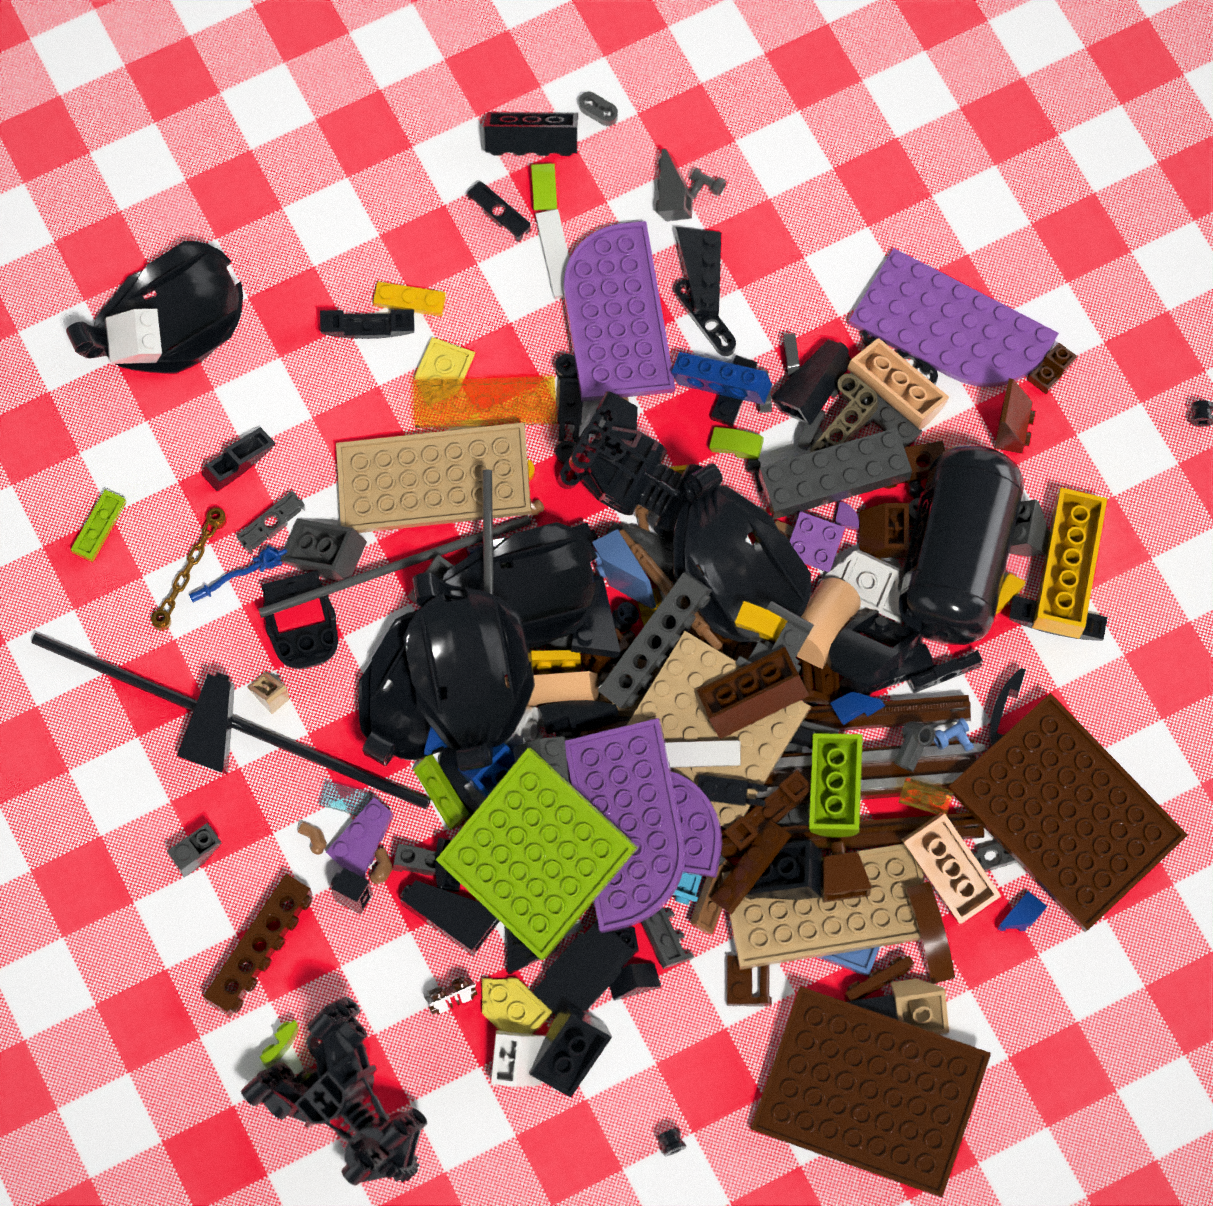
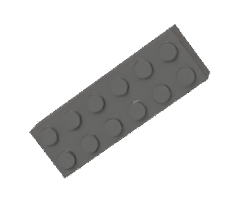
M896 427L760 467L759 479L774 520L910 480L912 469L898 428Z

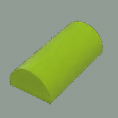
M813 733L809 829L812 833L826 837H849L859 833L863 734Z

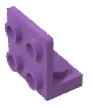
M801 511L798 512L794 521L796 524L789 542L805 565L830 572L846 527Z

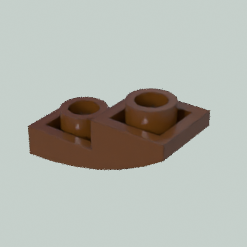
M1059 342L1029 376L1028 381L1047 394L1078 356Z

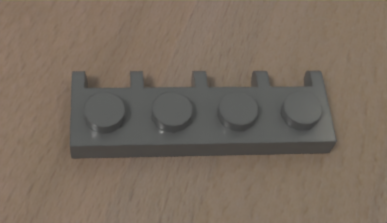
M846 383L843 389L845 391H852L855 388V384ZM838 385L831 394L832 398H835L840 393ZM877 395L878 409L866 422L865 426L867 427L873 422L883 431L897 427L903 446H911L920 437L922 430H919ZM865 397L861 403L868 406L873 403L874 399Z
M664 907L641 923L662 968L666 969L690 961L694 958L692 952L685 954L680 943L685 938L684 933H675L669 920L675 914L673 911L666 912Z

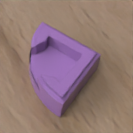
M839 502L835 524L848 529L858 530L859 518L855 510L850 505Z

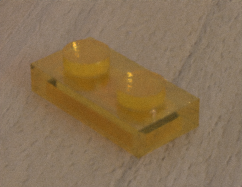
M906 777L899 803L935 814L943 812L947 815L954 791Z

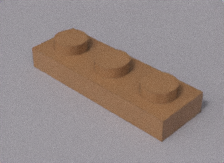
M725 860L721 866H718L716 878H706L690 921L692 926L705 934L713 935L722 908L715 904L711 897L723 883L722 873L731 872L735 867L728 860Z

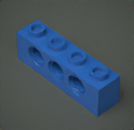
M679 352L671 371L680 386L762 405L765 404L772 386L766 371Z

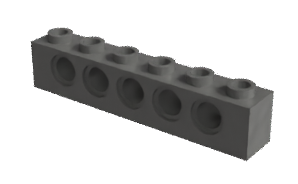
M683 572L598 691L619 708L626 709L628 706L632 707L639 697L637 693L641 687L645 688L653 678L652 672L656 667L660 668L667 659L666 653L671 647L675 648L684 628L688 629L696 619L695 613L699 608L703 609L711 598L709 594L712 590L691 574ZM684 596H688L690 598V606L684 610L680 602ZM669 616H674L676 619V625L672 629H669L666 625V620ZM656 635L662 640L661 646L657 649L652 646V639ZM644 655L647 658V665L641 669L638 666V658ZM626 675H630L633 679V684L630 688H626L623 684Z

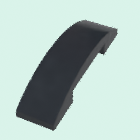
M320 310V334L350 339H379L415 333L414 310H391L390 314H344V310Z
M1013 596L1009 620L1034 629L1032 625L1037 601ZM1088 613L1085 629L1079 639L1103 641L1108 617ZM1034 629V630H1037V631H1041V632H1045V633H1049V634H1053V635H1058V636H1063V637H1068V638H1074V637H1069V636H1065V635H1060V634H1056V633H1052V632H1047V631H1043V630Z
M1024 668L1019 669L1008 680L997 698L989 726V749L1004 736L997 733L1008 696L1018 698L1026 672Z

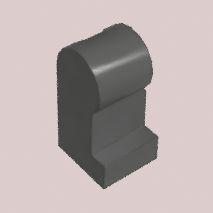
M398 843L392 871L402 872L403 870L436 876V852Z

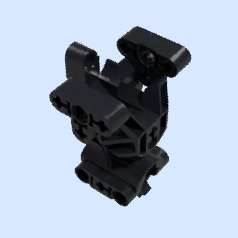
M606 391L591 421L581 433L557 477L558 483L563 489L568 490L575 488L579 481H581L599 502L624 515H633L638 505L659 516L653 526L654 531L664 539L673 541L674 536L672 534L674 533L676 518L680 510L688 503L684 486L685 481L691 474L703 467L696 464H688L683 474H680L662 464L661 462L667 453L666 448L660 442L637 430L638 406L612 392ZM602 417H604L603 420H605L606 422L601 428L599 426V423ZM590 434H594L595 439L589 443L588 438ZM582 453L586 455L584 462L578 461ZM572 469L574 474L569 482L566 480V475Z
M343 997L324 1006L307 1024L311 1034L308 1036L306 1044L310 1054L316 1060L317 1069L307 1067L295 1077L294 1072L288 1065L279 1062L266 1070L258 1072L242 1088L241 1095L252 1106H258L263 1103L280 1120L290 1116L304 1122V1127L307 1129L316 1124H325L336 1131L338 1136L348 1142L344 1153L346 1165L341 1169V1173L344 1179L351 1185L357 1186L360 1182L383 1178L390 1180L392 1177L395 1182L399 1180L402 1183L408 1182L419 1171L418 1167L420 1164L417 1162L419 1158L415 1155L421 1130L428 1124L427 1119L416 1108H411L405 1112H394L389 1115L384 1111L377 1095L375 1096L372 1091L374 1073L377 1068L375 1064L370 1065L366 1052L367 1049L362 1043L367 1038L368 1033L356 1019L361 1010L354 1000L349 997ZM369 1095H370V1096H371V1098H370L371 1102H369V1103H367L366 1105H364L363 1102H364V1101L369 1097ZM373 1104L375 1109L370 1112L368 1109ZM343 1117L344 1121L341 1126L344 1127L349 1124L351 1127L346 1132L342 1128L338 1129L329 1121L333 1119L339 1120ZM355 1131V1132H356L355 1135L352 1136L351 1134H349V1133Z

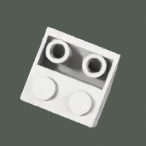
M496 1030L491 1084L513 1087L541 1086V1081L530 1076L529 1072L546 1035Z

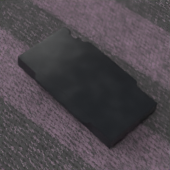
M597 919L587 932L579 934L545 972L546 977L532 993L556 1016L565 1003L572 1005L582 1012L587 1011L622 973V968L636 952L614 931L601 933Z

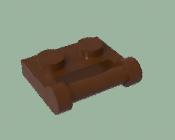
M799 658V663L802 664L803 684L809 694L808 697L802 699L803 702H815L829 706L831 702L841 697L839 674L832 671L827 662L823 669L814 665L816 691H814L812 665Z
M727 955V1006H772V997H770V965L760 966V996L752 997V968L740 970L737 955Z

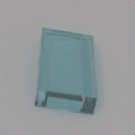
M325 781L318 804L319 806L358 816L372 800L373 794Z

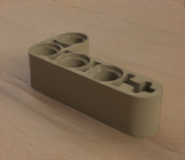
M844 374L839 378L838 388L840 395L849 403L815 442L810 453L827 448L826 443L831 447L851 441L878 409L879 402L875 391L855 375ZM846 383L855 384V388L852 391H845L843 389ZM865 397L874 399L873 403L868 406L863 405L861 401ZM850 415L858 416L857 422L853 424L847 423L846 419ZM835 433L843 435V438L838 442L831 440L832 435Z

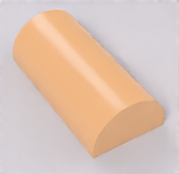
M879 338L851 359L848 365V370L873 389L877 395L919 430L926 427L939 414L950 398Z
M827 578L817 585L801 618L814 624L796 657L823 669L827 662L832 642L855 618L860 609V596L853 586L838 578Z
M584 671L534 675L535 688L528 706H543L572 700L597 701L599 694L598 674ZM505 677L506 687L509 688L508 677Z

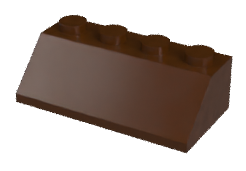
M786 647L697 689L707 716L719 739L731 735L809 696Z

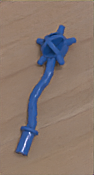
M268 545L266 549L260 552L259 557L253 558V562L256 563L244 569L228 572L208 587L204 584L203 588L189 594L192 602L194 603L206 596L211 597V592L216 591L225 582L234 577L247 575L257 569L263 572L266 568L273 569L278 565L281 566L283 564L281 556L286 554L287 550L282 549L278 551Z

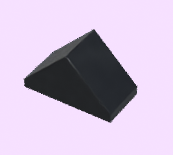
M655 963L630 964L622 968V973L609 986L614 1001L662 988Z

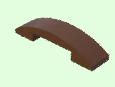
M796 770L779 784L777 790L764 800L766 801L765 807L756 806L745 817H740L723 833L740 851L755 841L770 820L777 824L811 792V784Z
M926 882L905 888L911 912L914 913L930 983L936 984L955 979L949 943L931 883Z

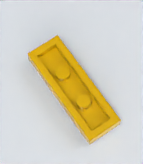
M377 281L373 306L394 310H414V313L443 317L447 294L442 291Z

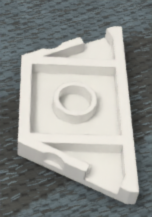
M856 549L817 583L819 584L827 578L844 580L858 592L861 605L873 611L878 610L880 614L899 623L902 622L898 612V601L902 588L901 569L861 550Z

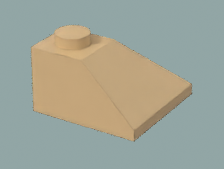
M918 979L891 982L892 995L894 994L899 1021L936 1034L949 1033L946 991L944 987Z

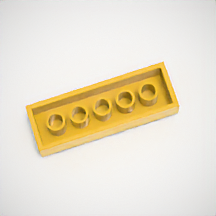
M1060 488L1055 498L1032 628L1078 639L1082 635L1087 620L1108 498Z

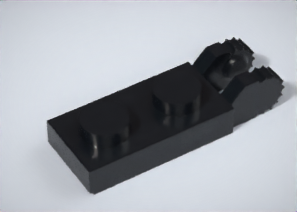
M561 377L558 411L559 442H563L566 438L565 425H574L573 440L577 442L580 436L583 412L578 378Z
M699 775L698 787L708 797L710 802L745 807L746 805L765 807L766 801L757 798H747L748 789L757 792H767V785L707 775Z

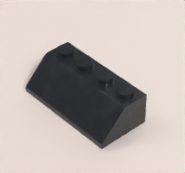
M577 112L486 113L485 153H490L494 156H500L504 153H513L516 156H524L527 153H536L538 156H548L550 153H559L560 156L577 154Z

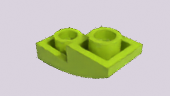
M555 164L531 165L534 211L557 209Z
M715 427L709 448L713 453H734L737 458L759 459L764 437L742 430Z
M295 1020L291 1023L287 1021L281 1024L276 1029L277 1033L274 1034L278 1044H271L261 1052L263 1055L259 1058L266 1069L275 1065L293 1044L299 1032V1026Z

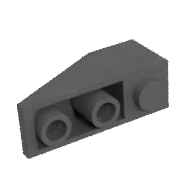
M662 149L661 158L658 161L660 179L657 180L659 200L656 201L657 213L666 222L692 219L693 196L674 157L667 149Z

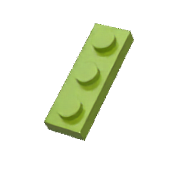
M105 489L72 546L71 552L94 562L127 503L126 499Z
M433 755L426 756L413 771L449 830L456 829L470 814Z

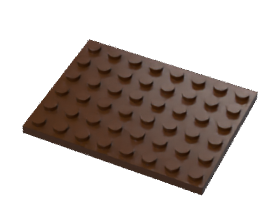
M1051 693L947 788L1085 933L1188 836Z
M800 986L750 1130L943 1198L992 1053Z

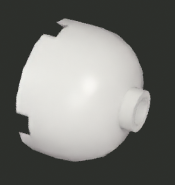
M527 706L517 729L511 738L505 742L512 751L514 746L543 738L544 735H539L540 726L544 727L539 708Z

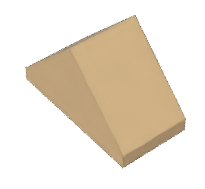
M266 672L247 687L271 714L275 713L290 700L286 686Z

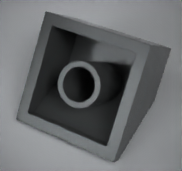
M565 737L539 738L513 747L514 763L517 762L527 748H532L569 783Z

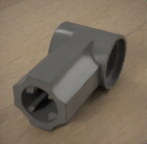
M909 721L903 728L904 742L894 764L913 772L924 747H928L933 743L935 730L930 725Z

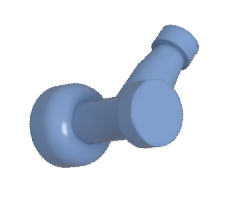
M963 718L958 719L957 724L944 732L942 730L935 731L934 743L941 750L948 746L949 739L954 736L964 746L966 752L974 748L973 743L970 742L966 734L969 731V726Z

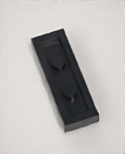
M738 355L735 356L732 363L753 369L758 367V362ZM719 395L711 415V420L733 427L744 400Z

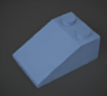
M618 529L593 541L592 545L598 557L594 560L597 565L595 569L598 575L603 576L612 588L651 609L656 608L650 580Z

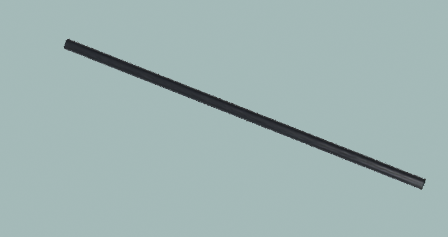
M35 633L31 643L190 711L195 709L198 700L39 633ZM232 717V728L425 810L430 805L431 799L241 718Z

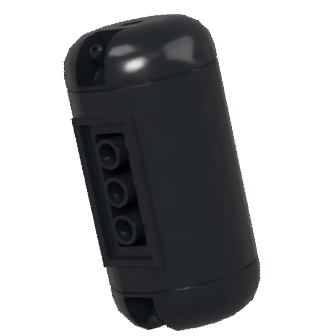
M957 445L943 452L942 455L933 461L929 468L925 490L920 496L901 577L903 584L898 601V612L905 626L914 633H920L927 640L948 645H967L984 638L994 622L1024 490V478L1018 465L1005 454L978 445Z

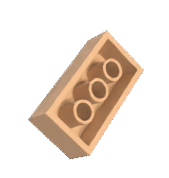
M939 813L902 839V842L958 923L962 924L1001 897L945 813Z

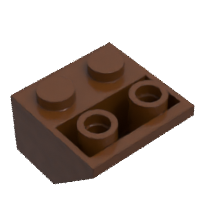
M883 503L861 510L859 512V550L879 558H906L909 547V503Z

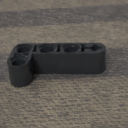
M922 644L914 647V654L911 658H906L902 668L899 670L892 669L889 671V676L875 683H860L843 677L839 682L840 690L843 696L850 692L870 696L871 693L908 681L912 675L915 676L933 669L937 664L927 645Z

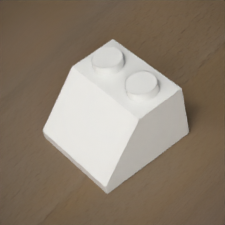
M133 309L105 318L110 364L156 363L162 354L157 309Z

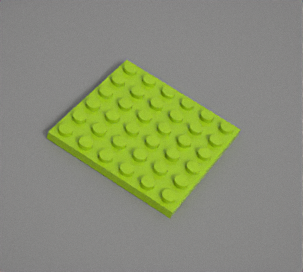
M527 748L438 856L436 861L538 958L545 960L638 847L532 748Z

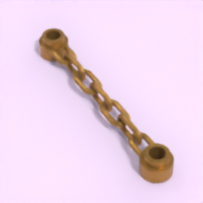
M212 508L208 511L206 516L207 522L202 529L203 536L199 544L192 547L187 557L188 564L184 571L179 572L172 585L173 591L170 597L165 599L159 610L152 614L151 622L156 630L164 631L171 626L170 615L176 605L175 599L178 593L186 588L190 580L189 573L192 567L200 562L205 552L204 545L208 538L213 537L216 530L226 524V515L222 509ZM214 514L220 515L218 519H212ZM208 525L213 528L211 533L209 530L206 531ZM197 548V551L200 552L197 560L195 561V558L192 557V555ZM182 576V578H186V580L180 588V585H177L180 577ZM166 603L168 606H171L168 612L163 610ZM159 616L165 617L163 621H157Z

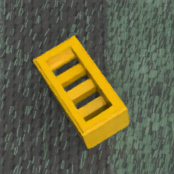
M1011 573L1007 575L1002 584L996 615L1012 600L1013 596H1016L1023 589L1026 583L1024 580Z

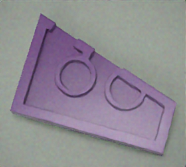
M374 797L326 853L342 868H346L366 878L365 874L368 867L373 863L376 849L383 840L394 814Z

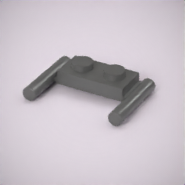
M771 601L767 610L788 622L769 654L786 647L792 661H794L814 624ZM739 656L735 664L742 668L752 662Z

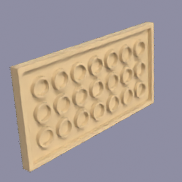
M524 422L336 443L341 526L353 528L358 533L483 520V470L486 469L492 470L493 519L532 514Z
M904 844L856 851L860 855L871 884L870 896L823 903L821 871V897L785 900L745 897L732 915L729 913L740 970L919 941L918 928L914 913L911 912L905 888L925 883L922 869ZM730 872L722 873V882H724Z

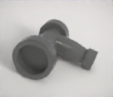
M696 168L691 176L694 184L690 192L693 200H695L698 192L705 184L711 187L714 195L719 197L725 189L727 180L721 177L715 180L702 173L701 169Z

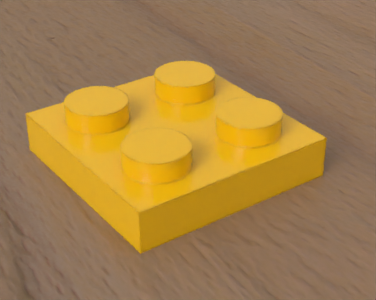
M571 650L531 651L534 675L581 672L580 653L571 652Z

